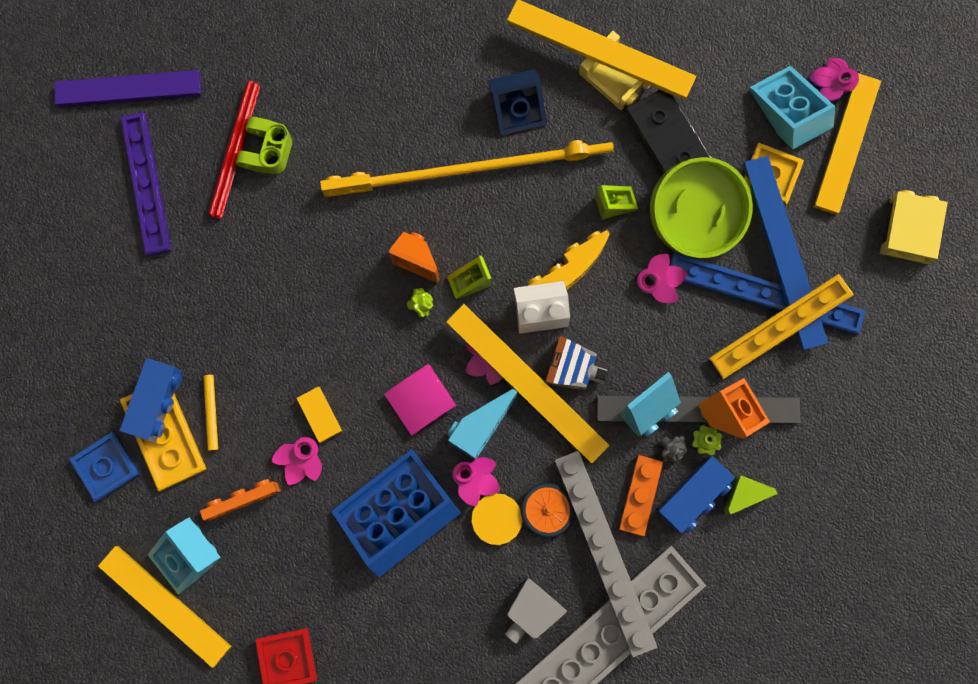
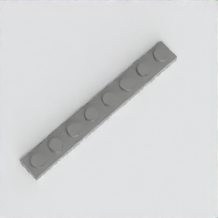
M579 451L556 459L555 463L632 657L658 648Z

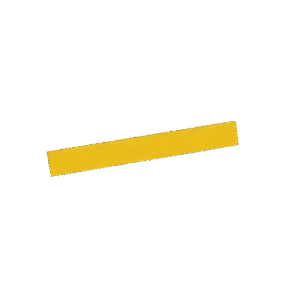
M521 0L516 1L507 19V24L683 100H686L696 78L691 73Z
M465 304L450 317L447 323L591 463L608 448L609 444Z

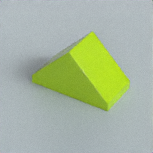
M601 185L597 188L595 200L601 220L638 209L631 186Z
M478 256L447 276L456 299L492 286V279L482 256Z
M741 475L735 476L733 487L730 490L724 507L725 515H731L778 493L776 489Z

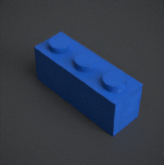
M146 358L120 431L156 442L157 438H160L164 432L165 423L163 422L166 413H170L173 407L174 400L172 397L174 391L181 385L182 370Z
M713 456L708 457L656 512L677 533H683L684 531L689 533L698 523L695 519L701 513L706 515L715 506L713 500L719 494L723 497L733 487L731 482L735 477Z

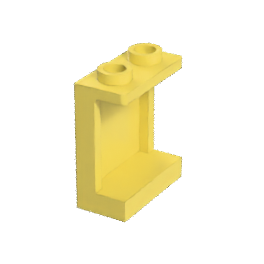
M614 31L607 36V38L616 42L620 40V36ZM588 58L580 64L579 75L621 111L627 105L631 106L639 98L638 93L643 88L647 90L651 86Z
M898 191L890 198V203L893 204L887 240L881 244L880 254L930 264L938 259L948 202L940 201L936 196L922 197L915 195L912 191Z

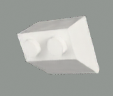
M564 281L514 288L519 334L568 327L570 320L569 300Z

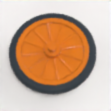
M543 483L534 486L525 494L521 503V516L524 524L532 533L540 537L551 538L564 533L573 520L574 508L568 493L555 484Z

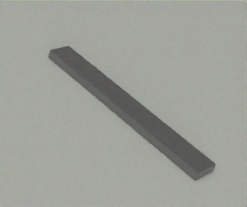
M597 396V422H625L619 413L638 396ZM679 397L681 403L675 407L678 412L667 421L662 418L658 422L708 423L702 416L697 404L709 397ZM756 397L769 419V423H800V398Z

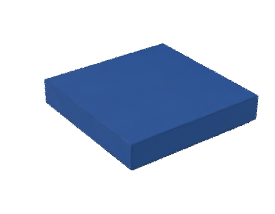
M115 432L107 434L69 459L94 502L100 501L140 475V472Z

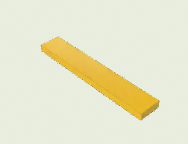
M859 73V83L850 92L813 207L834 215H838L881 83L880 80Z
M838 274L709 359L722 378L725 379L854 294Z
M115 546L98 565L100 569L212 668L218 664L232 647L119 546Z

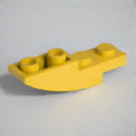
M607 230L602 233L596 231L586 238L588 241L585 243L571 245L565 250L566 253L563 256L564 266L562 263L557 264L549 270L550 274L543 278L539 275L528 281V286L564 281L566 290H568L596 262L608 240L609 232Z

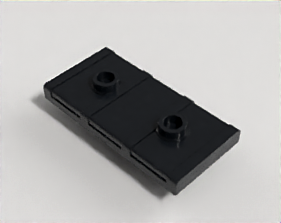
M659 89L625 109L627 118L662 175L671 167L683 161L700 157L711 158L702 140L695 132L673 95Z

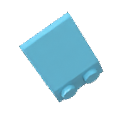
M791 66L750 87L752 95L778 136L792 149L834 127L835 106Z
M669 372L666 373L619 413L637 437L643 433L648 437L659 428L656 423L660 419L664 418L667 421L678 412L675 407L681 402L671 374Z
M512 389L462 418L460 423L455 421L447 433L450 437L449 443L476 460L516 399L517 391Z

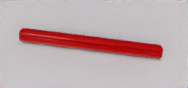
M248 81L246 83L212 197L208 215L216 219H221L237 168V156L239 151H242L246 138L248 118L252 117L260 90V86L256 82Z

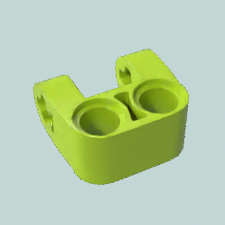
M249 117L246 131L256 136L265 137L260 154L239 151L236 165L261 173L273 175L282 173L286 167L292 147L290 133L280 123L258 117ZM277 135H285L281 141H274ZM278 157L275 164H268L270 158Z

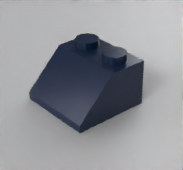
M535 69L488 80L491 101L501 136L547 125L541 81Z

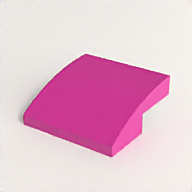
M429 364L384 394L411 436L417 434L430 423L438 420L457 406Z

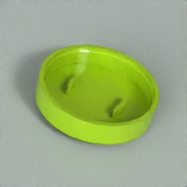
M708 157L686 160L667 170L657 182L650 202L652 225L660 240L674 252L693 258L715 257L732 249L745 235L752 218L753 204L751 192L742 175L724 161Z

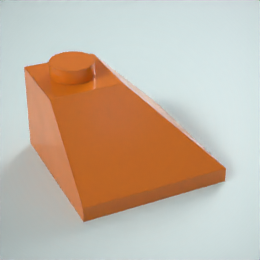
M403 232L389 250L393 264L438 283V270L426 241H424V237L415 232L410 234Z
M744 378L697 404L702 416L707 420L710 427L742 439L770 422Z

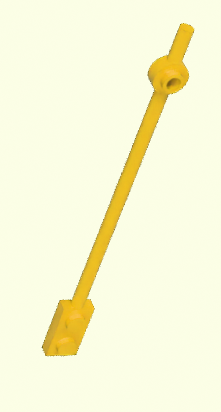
M576 140L569 142L568 146L561 150L370 177L369 174L364 172H356L351 174L350 177L330 176L326 180L320 181L324 196L331 197L372 191L375 186L561 159L578 161L587 158L589 155L613 152L614 149L612 142L588 146L582 143V141Z

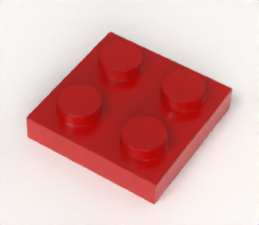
M308 628L255 639L263 684H306L317 681Z

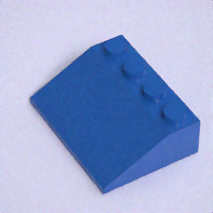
M413 449L409 450L331 511L367 567L378 577L382 576L461 514Z

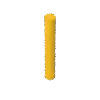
M204 375L208 451L218 450L214 375Z

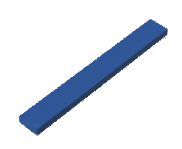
M765 156L743 163V167L787 306H790L810 293L811 288L769 157ZM820 317L796 332L802 351L828 344Z
M675 252L672 255L669 266H677L687 272V277L683 283L778 312L788 307L780 284ZM841 303L821 316L820 319L824 326L859 335L866 311Z

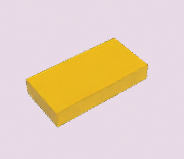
M320 387L297 398L319 443L343 432Z

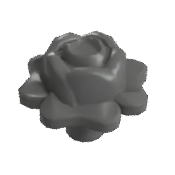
M676 436L672 440L664 437L661 440L660 444L664 447L662 452L664 462L679 461L686 454V443L683 436Z

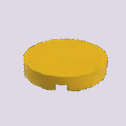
M505 494L485 496L478 502V505L472 512V525L475 533L481 540L489 544L501 545L510 542L517 536L522 527L520 507L514 499Z

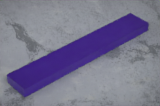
M199 70L55 81V105L57 107L201 96V75Z
M142 112L120 117L145 255L149 257L171 252L147 115Z

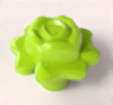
M423 288L414 289L411 300L407 302V307L409 310L416 311L420 317L429 316V310L433 307V298L430 294L424 292Z
M702 425L699 428L700 431L696 430L693 432L694 441L692 446L698 447L697 452L699 454L707 453L714 455L715 450L721 449L720 441L722 434L717 433L716 428Z

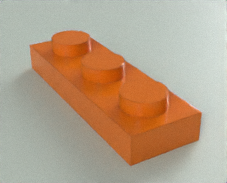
M640 455L637 456L619 530L645 536L663 465L662 461Z
M269 479L254 484L255 489L246 492L245 489H241L231 493V498L223 502L221 498L206 503L207 508L200 510L202 519L210 521L281 492L278 483L269 482Z

